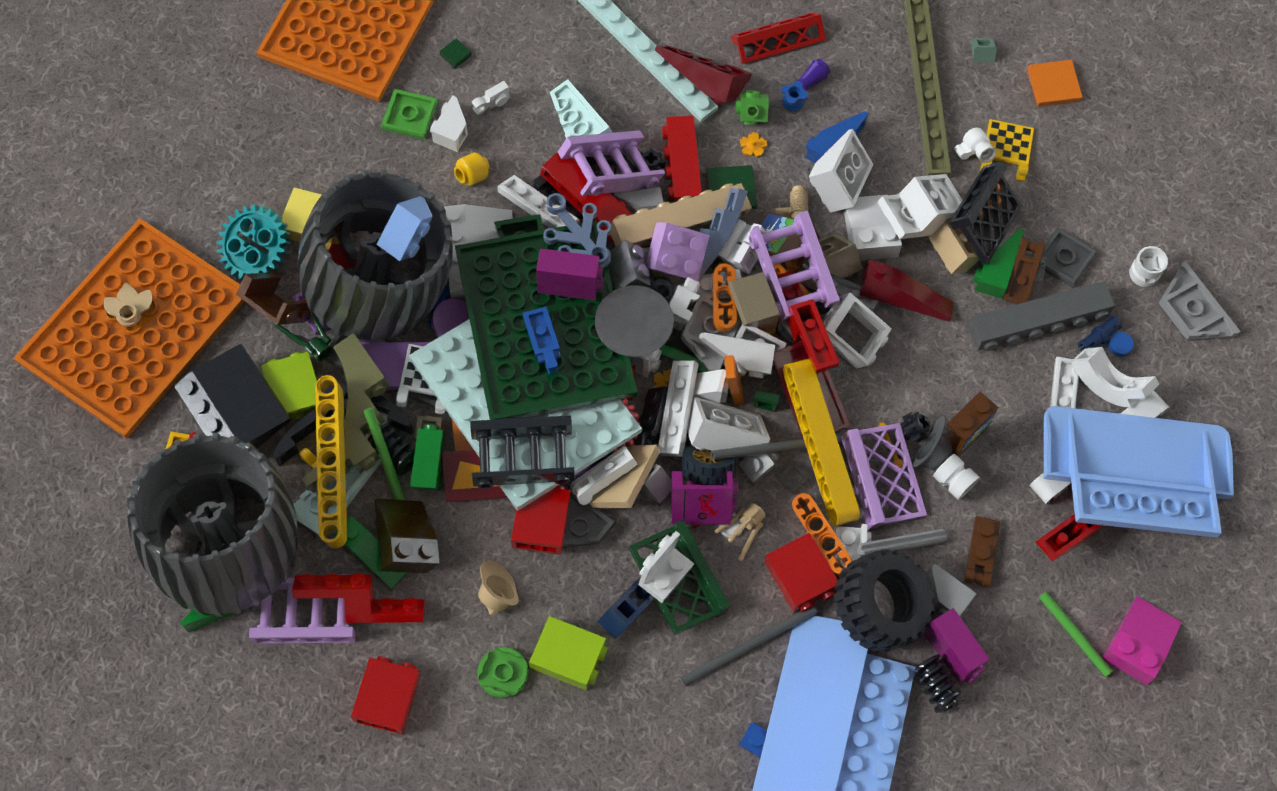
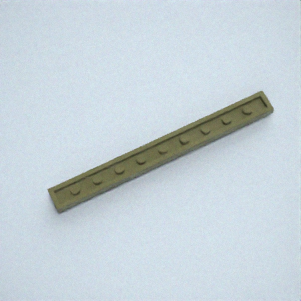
M904 0L927 176L947 174L950 177L951 167L928 0Z

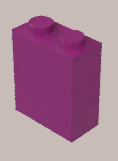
M540 249L536 270L538 293L596 301L597 292H602L603 266H599V256Z
M952 608L931 622L924 635L935 651L941 655L940 658L959 685L965 681L971 684L980 678L981 673L986 670L984 666L990 659L955 609Z

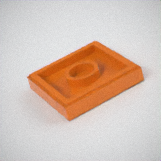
M1072 60L1028 65L1027 71L1037 107L1080 102L1083 97Z

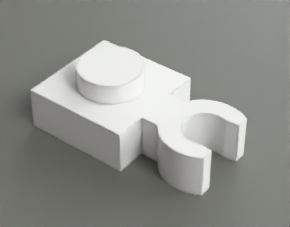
M505 81L485 91L483 97H477L472 101L474 105L472 109L477 115L484 113L489 107L490 109L495 106L500 107L510 98L509 87Z

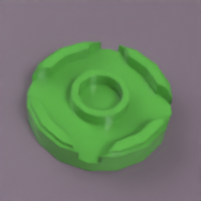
M499 647L483 656L479 663L477 674L479 683L486 693L496 698L505 699L513 697L523 690L528 681L529 670L527 662L521 653L513 648Z

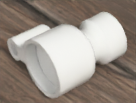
M977 127L969 130L965 134L963 142L954 148L962 160L976 154L981 162L987 163L996 155V150L990 144L989 137L981 128Z

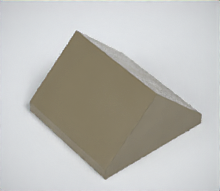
M764 272L728 283L743 326L772 330L777 328L780 314Z

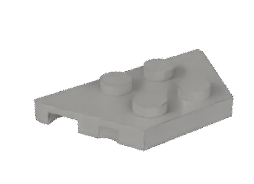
M1184 261L1159 301L1160 306L1186 340L1238 336L1241 331L1188 263Z
M720 294L718 296L719 300L723 303L731 301V297L728 294ZM700 295L680 339L709 371L720 370L725 358L699 339V334L705 332L734 338L741 318L737 310V321L733 329L729 332L718 331L713 324V296ZM724 310V314L721 318V320L724 321V324H728V322L730 321L726 319L727 310Z

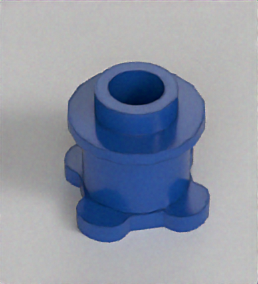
M795 81L794 84L782 87V94H784L782 103L789 111L800 110L804 106V101L808 98V93L804 91L803 84L800 81Z

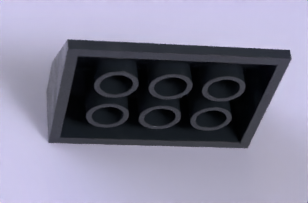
M242 344L192 370L174 386L206 436H212V433H219L223 437L230 438L232 435L244 443L249 442L258 449L292 420Z

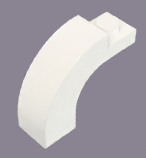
M1102 347L1084 349L1071 361L1078 376L1090 390L1102 399L1118 406L1132 407L1138 400L1150 397L1152 391L1159 385L1155 376L1134 378L1124 375L1111 364Z

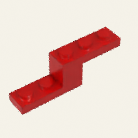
M793 270L785 273L778 274L777 278L779 279L795 273ZM799 283L781 288L785 301L804 296ZM811 299L791 305L789 309L791 316L786 322L795 343L803 342L815 374L838 367L840 362L814 300Z
M372 574L295 575L292 586V598H344L346 623L423 622L425 599H374Z

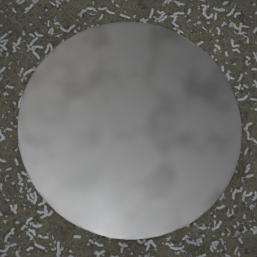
M638 285L625 286L612 291L601 301L595 315V327L601 341L612 351L630 357L644 356L658 350L668 340L673 329V313L666 299L655 290Z

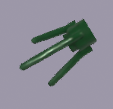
M314 312L310 313V316L321 338L313 337L309 342H306L298 335H294L283 326L274 323V327L306 349L317 361L322 362L326 360L332 353V347L329 345L332 340L326 335Z

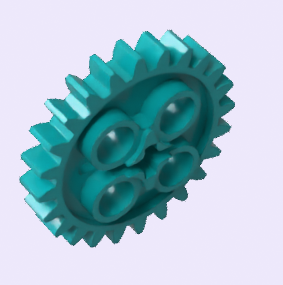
M253 204L251 208L244 206L243 212L236 209L235 218L230 215L228 216L229 225L226 223L222 224L226 229L225 232L218 233L223 237V240L217 241V244L222 246L217 253L224 255L220 259V262L226 264L224 269L231 271V275L239 276L242 280L245 274L272 272V268L279 271L277 263H285L282 255H287L289 252L284 248L291 245V242L285 240L286 237L290 236V233L284 231L288 225L281 222L283 217L277 215L276 211L272 209L268 210L263 205L259 207ZM253 223V227H252V229L249 231V227H250V225ZM241 232L246 237L251 238L257 244L268 249L269 253L266 254L263 250L256 248L252 243L239 237L238 234ZM271 234L270 240L266 242L267 237ZM241 244L240 249L237 251L238 245ZM259 255L257 262L254 263L255 257Z

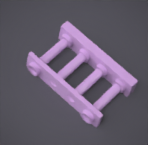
M640 130L571 136L566 138L558 150L561 159H575L588 182L580 192L582 196H597L605 193L655 188L659 185V181L665 174L664 170L650 171L638 151L639 144L644 139ZM621 153L630 154L640 172L632 173ZM603 155H612L622 174L614 175ZM585 157H594L604 176L596 177Z
M808 211L799 213L794 218L793 225L764 234L761 233L759 225L751 230L749 243L751 248L756 250L778 308L781 322L786 321L791 316L789 312L791 305L813 299L814 302L820 301L824 304L825 308H828L840 301ZM794 234L800 237L801 247L769 256L765 243ZM802 256L808 259L810 265L808 270L777 278L773 265ZM808 279L816 281L817 292L785 301L782 287Z
M288 578L286 582H282L276 589L288 590L286 624L283 627L273 628L270 625L272 596L269 595L261 601L260 625H257V628L249 629V639L253 644L355 643L356 636L354 628L349 627L350 625L346 623L344 598H338L337 624H334V627H324L321 624L323 598H312L311 624L308 627H298L296 625L297 598H292L294 578Z

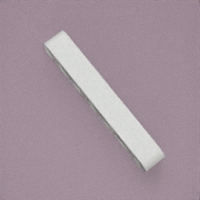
M1153 390L1150 397L1138 400L1132 407H1128L1120 414L1156 418L1159 415L1162 416L1170 407ZM1042 473L1030 484V487L1047 505L1050 503V499H1055L1067 490L1072 482L1044 479V473Z

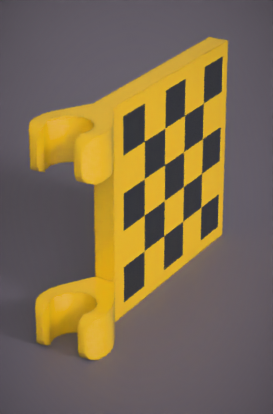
M989 119L986 135L989 137L990 144L996 150V155L992 160L1018 165L1016 180L1025 181L1028 174L1034 128ZM992 160L987 163L981 162L980 171L983 166L992 164Z

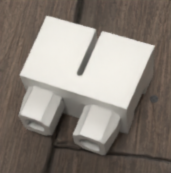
M738 219L730 237L717 257L721 258L724 263L731 265L734 269L750 274L758 260L756 250L750 246L749 235L751 230L759 224L753 223V225H749ZM759 225L761 233H767L762 225Z
M689 277L686 278L681 286L679 285L674 290L672 298L668 301L673 311V328L679 331L687 324L693 313L687 309L700 297V295L696 294L700 283Z

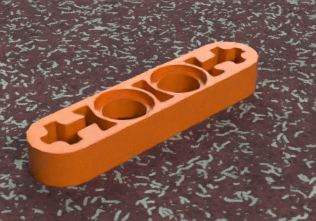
M806 493L798 494L792 501L793 510L807 532L811 534L832 571L839 576L842 569L838 567L839 564L834 556L838 554L842 561L846 562V567L853 560L813 498ZM803 501L808 503L807 506L812 514L807 515L804 509L801 508L800 503ZM816 519L822 520L823 526L820 530L813 531L810 529L812 521ZM834 539L836 542L835 547L830 551L824 550V541Z

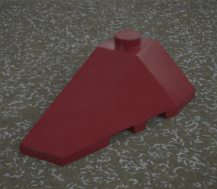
M669 45L655 47V51L705 95L712 97L713 101L718 104L725 105L727 102L735 101L752 75L750 72L726 63L725 66L713 65V59L707 57L693 58V53Z
M869 259L866 260L860 296L950 322L953 301L893 266Z

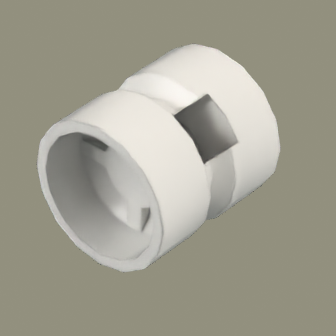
M1155 246L1144 247L1140 250L1129 270L1132 281L1141 287H1150L1156 284L1168 264L1165 252Z
M955 454L951 455L933 475L940 484L949 486L948 491L957 500L964 497L980 479L971 468L965 469L964 462Z

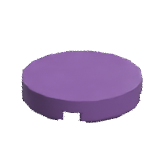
M451 298L437 305L431 316V326L437 338L469 320L466 302L461 299Z

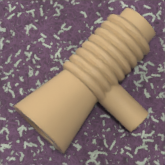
M801 185L794 186L790 192V207L776 208V213L795 218L799 213L809 211L806 188Z

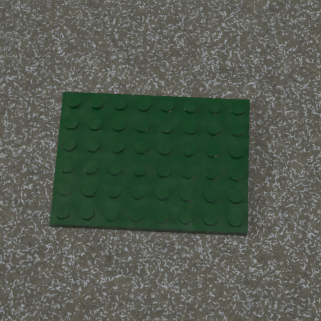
M597 220L593 221L590 239L596 245L598 238ZM567 226L554 228L557 231L572 233ZM545 230L455 246L490 420L524 418L637 396V388L629 356L618 354L609 349L599 338L595 327L597 308L601 301L613 291L608 266L603 268L602 292H597L596 301L537 292L536 270L540 249L558 251L560 246L567 245L571 249L586 250L581 244L557 241L555 244L549 245L544 241L543 233ZM553 234L547 235L548 238L555 237ZM547 307L560 347L561 358L556 359L558 373L548 375L545 362L539 364L538 359H536L523 319V312Z

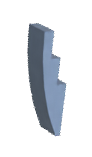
M730 188L725 208H715L710 229H700V233L710 235L699 277L705 273L717 258L730 237L748 191L740 188Z

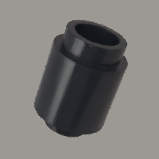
M663 276L656 277L651 281V289L661 294L668 302L674 294L672 282ZM665 285L666 289L664 292H658L657 286Z

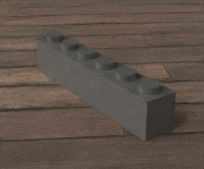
M1105 281L972 316L968 328L977 350L985 349L986 351H991L999 347L1000 344L1007 343L1008 345H1013L1026 337L1036 339L1045 332L1052 331V333H1058L1067 326L1074 325V327H1080L1089 320H1105L1110 316L1115 304Z

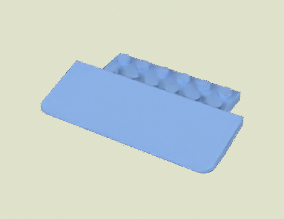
M1052 406L1044 414V479L1072 482L1076 522L1218 537L1222 532L1217 499H1231L1234 496L1233 454L1230 435L1225 428L1219 425Z
M812 616L794 626L752 791H889L915 667L867 654L868 649L860 646V641L855 642L849 636L850 632L843 629L841 620Z

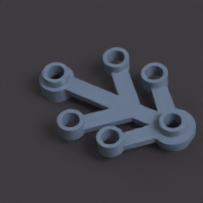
M558 193L551 194L546 201L548 212L558 215L572 233L548 228L543 233L545 243L552 245L560 241L581 244L586 250L571 249L567 245H562L558 248V251L601 256L603 259L599 260V266L606 267L611 261V253L606 248L607 236L611 233L610 222L606 220L598 222V238L595 245L590 239L593 219L597 216V207L592 203H587L583 206V223L581 228L565 209L566 200L564 196ZM553 205H559L560 207H559V208H553L552 206H553ZM591 209L594 212L589 214L586 210ZM602 226H605V227H607L608 229L605 230V231H603V230H601L600 228H601ZM553 234L555 237L548 238L547 235Z

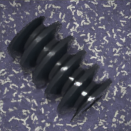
M389 421L381 425L380 429L396 474L403 476L413 469L415 449L408 451L412 444L410 442L402 444L406 437L401 435L396 438L399 430L395 428L390 431L393 423ZM370 434L368 441L374 449H377L372 434Z
M940 654L924 660L918 664V668L914 671L916 677L923 676L919 680V684L921 686L928 685L924 693L926 695L933 694L929 702L931 704L939 703L934 708L935 713L946 712L964 701L956 699L961 694L960 690H951L956 682L946 681L951 673L941 672L946 664L936 663L941 657Z

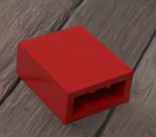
M556 486L519 511L516 510L511 537L512 548L562 555L571 499L570 490H566L562 486Z
M810 533L765 556V565L794 613L799 610L803 612L815 606L814 602L820 599L827 601L833 598L834 594H837V590H835L837 578Z
M377 656V659L369 657L351 714L353 722L403 735L421 678L420 671L416 669L417 667L405 662L397 665L392 663L391 659Z

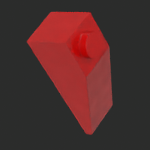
M1073 514L1039 538L1036 543L1053 562L1093 537L1103 525L1076 522L1075 514Z

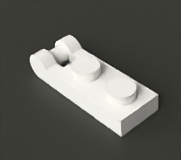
M623 446L573 481L570 489L576 495L578 502L586 505L591 502L594 494L608 487L613 481L628 473L638 464L628 449Z

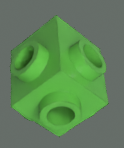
M753 90L746 91V94L741 93L740 100H736L735 114H739L740 121H744V124L747 125L768 122V94H759V91Z

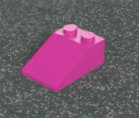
M1136 596L1102 658L1145 685H1148L1155 679L1166 659L1182 622Z

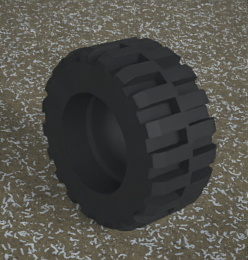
M882 549L853 560L841 571L839 575L841 579L836 582L835 590L838 591L837 594H834V603H837L838 606L836 614L837 617H841V626L844 630L850 632L849 636L855 642L860 641L859 645L866 649L871 648L873 651L878 652L890 651L914 643L926 633V628L930 627L932 622L930 615L934 614L935 605L932 604L934 593L930 591L929 584L931 583L929 578H925L923 575L924 570L920 565L916 566L914 564L915 560L908 555L904 557L902 552ZM876 581L882 583L892 596L894 602L892 621L882 614L876 604L874 596Z

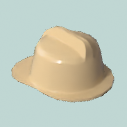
M488 560L483 562L480 566L482 584L478 596L480 601L487 607L489 614L495 615L497 612L506 610L510 605H517L519 597L515 582L506 568L495 561Z

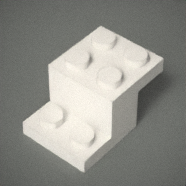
M947 174L914 177L898 195L882 196L878 200L883 214L889 220L899 239L932 236L948 218H952L962 202V198Z

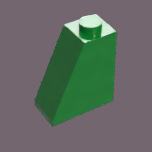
M425 425L424 429H418L410 486L412 488L441 491L442 452H444L445 431L439 430L440 426Z

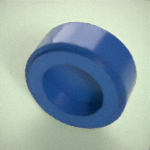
M1124 332L1113 334L1108 342L1110 352L1118 357L1127 356L1134 346L1131 336Z

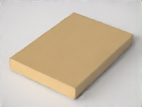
M657 445L626 446L638 465L613 481L608 487L594 494L589 503L591 507L631 508L661 451Z

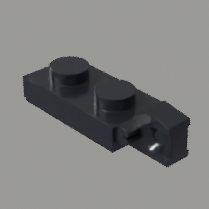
M661 386L648 389L643 413L640 418L642 432L638 434L635 445H653L656 435L661 433L668 387Z

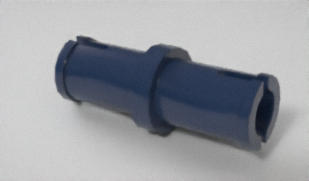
M1111 316L1101 326L1094 327L1091 330V334L1078 342V347L1084 345L1080 351L1082 352L1084 349L1096 348L1100 344H1105L1112 334L1122 328V323H1119L1117 326L1115 325L1120 320L1115 316Z

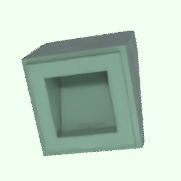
M973 38V62L995 63L997 48L994 39Z

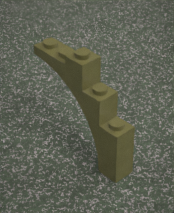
M353 333L334 346L342 362L347 379L348 400L344 419L346 474L353 466L359 472L369 470L380 459L365 437L371 431L364 410L373 407L381 427L385 420L370 399L380 396L390 386ZM336 457L329 458L326 465H332L336 461ZM317 467L302 478L305 485L313 493L318 491Z

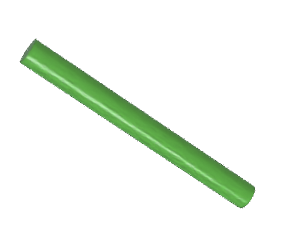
M373 407L364 410V414L394 499L405 500Z
M1047 591L1043 593L1039 599L1105 677L1113 672L1111 667Z

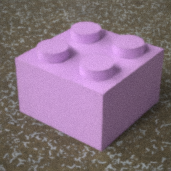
M656 222L646 260V267L648 270L683 280L689 277L698 282L710 235L667 222Z

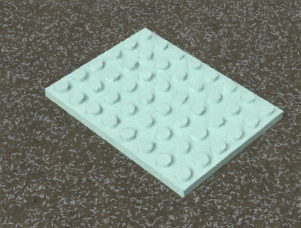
M467 320L410 354L409 357L479 456V441L472 440L470 421L490 419L470 320ZM620 399L524 417L571 415L572 434L565 436L566 468L574 467L575 474L642 432V428ZM542 436L540 438L541 469L556 468L555 437ZM517 437L514 439L516 470H531L530 439L527 437ZM502 438L491 439L489 441L490 472L505 471L504 440ZM549 482L499 486L516 510L519 511L558 486V484Z

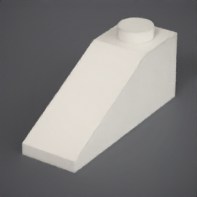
M705 332L699 334V339L721 356L733 355L737 367L741 371L749 372V377L763 378V375L771 374L775 345Z

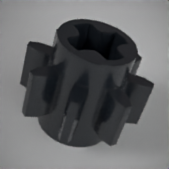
M650 149L645 153H640L650 171L665 168V160H661V152L657 153Z
M910 412L903 416L904 422L900 423L906 440H911L913 443L916 440L920 442L928 438L926 432L930 431V422L925 415L919 414V412L914 414Z

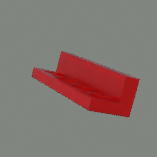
M816 12L731 35L733 44L738 47L742 64L826 40L821 14ZM817 25L819 36L814 38L807 37L805 33L809 26ZM791 31L799 34L793 44H788L784 41L787 34ZM770 37L778 40V43L772 50L763 47L766 40ZM753 43L758 46L753 55L745 56L743 45Z

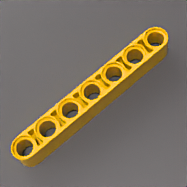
M809 359L785 364L783 368L784 378L828 518L833 526L857 521L860 518L859 507L817 374H815Z
M325 375L318 379L315 386L319 537L329 547L337 549L342 547L347 541L343 389L337 380L330 375ZM334 386V389L331 393H325V390L328 387ZM329 410H335L331 417H325ZM336 433L333 440L326 441V437L329 434ZM336 457V461L332 465H326L329 458ZM337 481L333 489L327 490L330 482ZM337 505L335 513L327 514L331 506ZM332 530H338V534L334 539H328V534Z

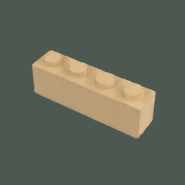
M948 218L932 236L928 237L951 274L964 273L979 258L961 229H952L949 224L951 218Z

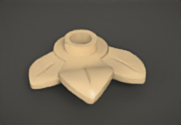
M125 283L119 290L116 298H104V308L109 315L116 317L122 326H134L139 322L141 314L150 308L153 300L150 290H145L138 294L131 285ZM133 314L130 318H125L126 315Z

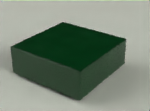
M457 38L439 51L440 56L454 69L471 57V51Z
M756 390L753 406L775 412L780 395Z

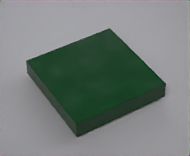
M752 165L707 168L708 190L716 191L726 184L732 183L737 185L742 183L744 190L748 191L747 197L752 209H757Z

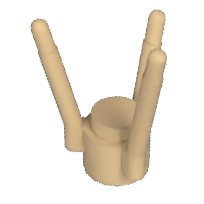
M751 503L746 509L741 508L736 515L731 517V524L740 519L741 524L728 538V542H732L744 528H753L738 558L739 561H743L757 532L763 526L761 521L766 516L763 509L754 503ZM730 525L719 526L715 529V533H720Z

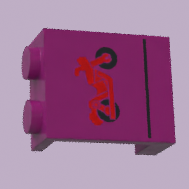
M672 471L671 524L684 520L685 524L731 525L732 514H736V500H733V497L738 495V483L733 482L732 471H727L726 485H683L682 471Z

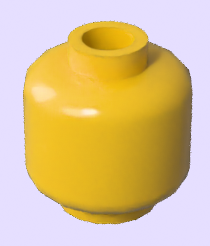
M476 152L470 153L457 160L456 167L454 168L455 176L462 184L464 183L467 186L475 185L488 177L489 162L485 157Z

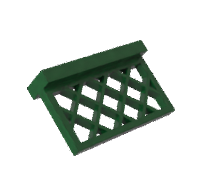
M684 520L676 522L673 527L634 543L628 548L641 571L646 559L640 557L638 549L643 547L652 549L655 555L659 549L658 546L661 539L666 535L672 536L675 531L680 533L675 549H678L682 555L694 563L690 570L691 575L686 574L681 581L680 587H676L672 591L677 593L674 604L666 601L661 603L655 598L674 636L714 617L719 618L725 615L730 608L728 600ZM685 579L694 581L697 584L696 594L682 589ZM680 594L694 599L691 610L677 605ZM697 600L706 603L711 612L704 615L695 612ZM675 610L689 615L687 623L677 626L673 619Z

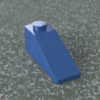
M866 111L820 131L816 138L811 137L806 145V149H808L806 158L816 163L850 129H853L855 134L858 135L866 125L869 113Z

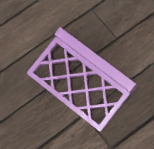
M900 423L858 430V428L848 430L841 438L867 529L871 530L879 526L927 516ZM886 432H895L897 438L895 445L883 439ZM868 435L876 440L872 450L863 444L862 436ZM879 443L891 450L887 459L875 452ZM894 452L903 459L904 464L901 468L890 462ZM871 457L883 463L879 473L870 468L869 461ZM886 466L898 473L893 482L882 475ZM900 476L909 480L910 488L908 492L897 485ZM878 480L890 486L885 496L877 491L876 483ZM893 489L905 496L900 505L889 499ZM907 499L916 503L918 512L911 513L903 508ZM885 503L897 510L894 517L885 518L882 509Z

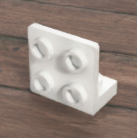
M677 531L671 537L669 535L664 537L658 546L659 549L656 554L651 553L643 563L644 567L639 572L641 579L638 585L661 603L665 601L694 565L693 562L675 549L680 533Z

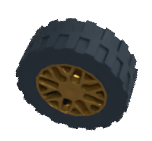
M691 444V446H687L683 450L682 474L686 479L696 484L722 485L727 482V471H732L734 479L737 457L712 460L711 450H699Z

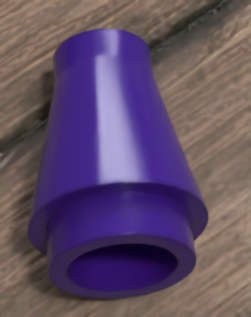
M822 59L813 60L797 81L802 82V87L806 91L813 85L828 78V74L831 72L830 68Z

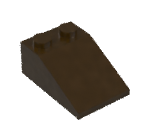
M376 498L374 502L381 572L428 573L440 564L437 538L423 502Z

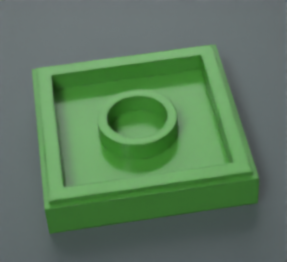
M394 89L381 124V130L425 140L438 99Z

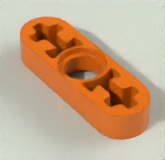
M726 263L719 264L712 276L713 324L720 332L731 331L737 321V307L728 285L729 282L736 280V272L731 265ZM721 272H725V275L728 276L724 286H722L723 277L720 275ZM727 293L731 297V301L728 303L721 302L718 294ZM724 310H727L726 319L730 320L728 324H724V321L721 320Z

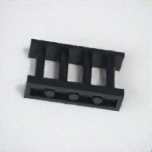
M571 415L470 421L472 440L479 441L480 472L472 473L473 487L478 486L481 489H489L494 485L549 482L564 485L570 481H575L574 467L566 468L565 436L572 434ZM542 436L555 437L556 468L541 469L540 438ZM517 437H527L530 439L531 470H516L514 439ZM502 438L505 446V471L490 472L489 441Z

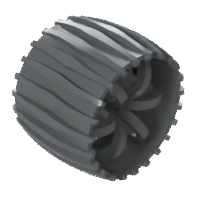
M363 170L361 174L354 176L349 174L340 182L331 184L326 193H323L314 205L304 225L299 245L298 276L303 298H306L310 312H314L319 318V322L323 326L325 324L334 330L335 334L340 335L341 333L345 336H350L354 333L357 339L369 340L370 343L377 340H387L388 342L397 336L408 334L429 315L447 283L452 263L453 240L451 222L447 220L444 206H440L436 201L434 193H429L422 188L420 182L414 183L406 179L403 174L399 176L388 174L387 170H381L380 173H369V170ZM419 196L425 199L433 217L429 223L430 229L418 243L420 248L414 256L420 262L421 268L418 271L402 275L391 272L389 269L393 256L377 245L381 235H373L368 241H362L359 251L356 250L351 240L350 232L355 234L358 231H368V234H373L374 232L382 234L398 203ZM334 237L338 238L342 251L353 265L347 270H344L341 265L338 266L332 260L331 254L327 253L325 249V244Z
M212 433V436L202 437L199 434H195L191 439L182 442L180 439L174 441L175 445L165 450L161 448L157 451L156 457L142 465L143 470L138 477H134L132 491L128 493L127 497L129 533L141 565L151 580L166 596L184 609H192L197 614L205 615V613L221 617L225 613L235 612L240 614L243 609L253 605L255 607L259 606L260 601L269 595L273 596L279 585L287 581L288 572L295 565L296 550H298V526L295 508L280 474L272 463L249 442L244 443L232 435L229 438L223 437L219 433ZM236 496H239L240 499L252 498L256 502H263L265 504L264 513L262 516H259L257 519L258 523L255 526L247 529L236 527ZM219 498L224 500V502L219 504L211 502V500ZM198 507L196 515L192 516L191 520H189L185 515L189 512L192 514L196 511L195 508ZM176 525L202 543L199 551L193 554V556L187 557L179 553L171 554L165 551L167 539H170L171 531Z

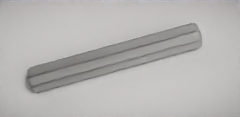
M944 529L861 543L857 546L859 557L882 549L903 551L944 543L947 541V535Z

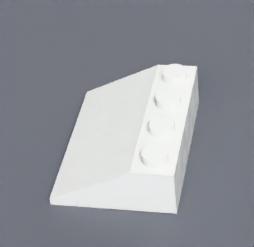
M466 204L444 207L447 220L451 222L453 240L452 263L448 275L451 298L466 301L455 246L499 238L494 222L513 219L512 210Z

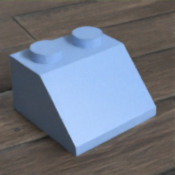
M419 196L398 203L377 243L379 247L399 261L416 255L420 248L418 243L430 229L429 223L433 216L425 199Z

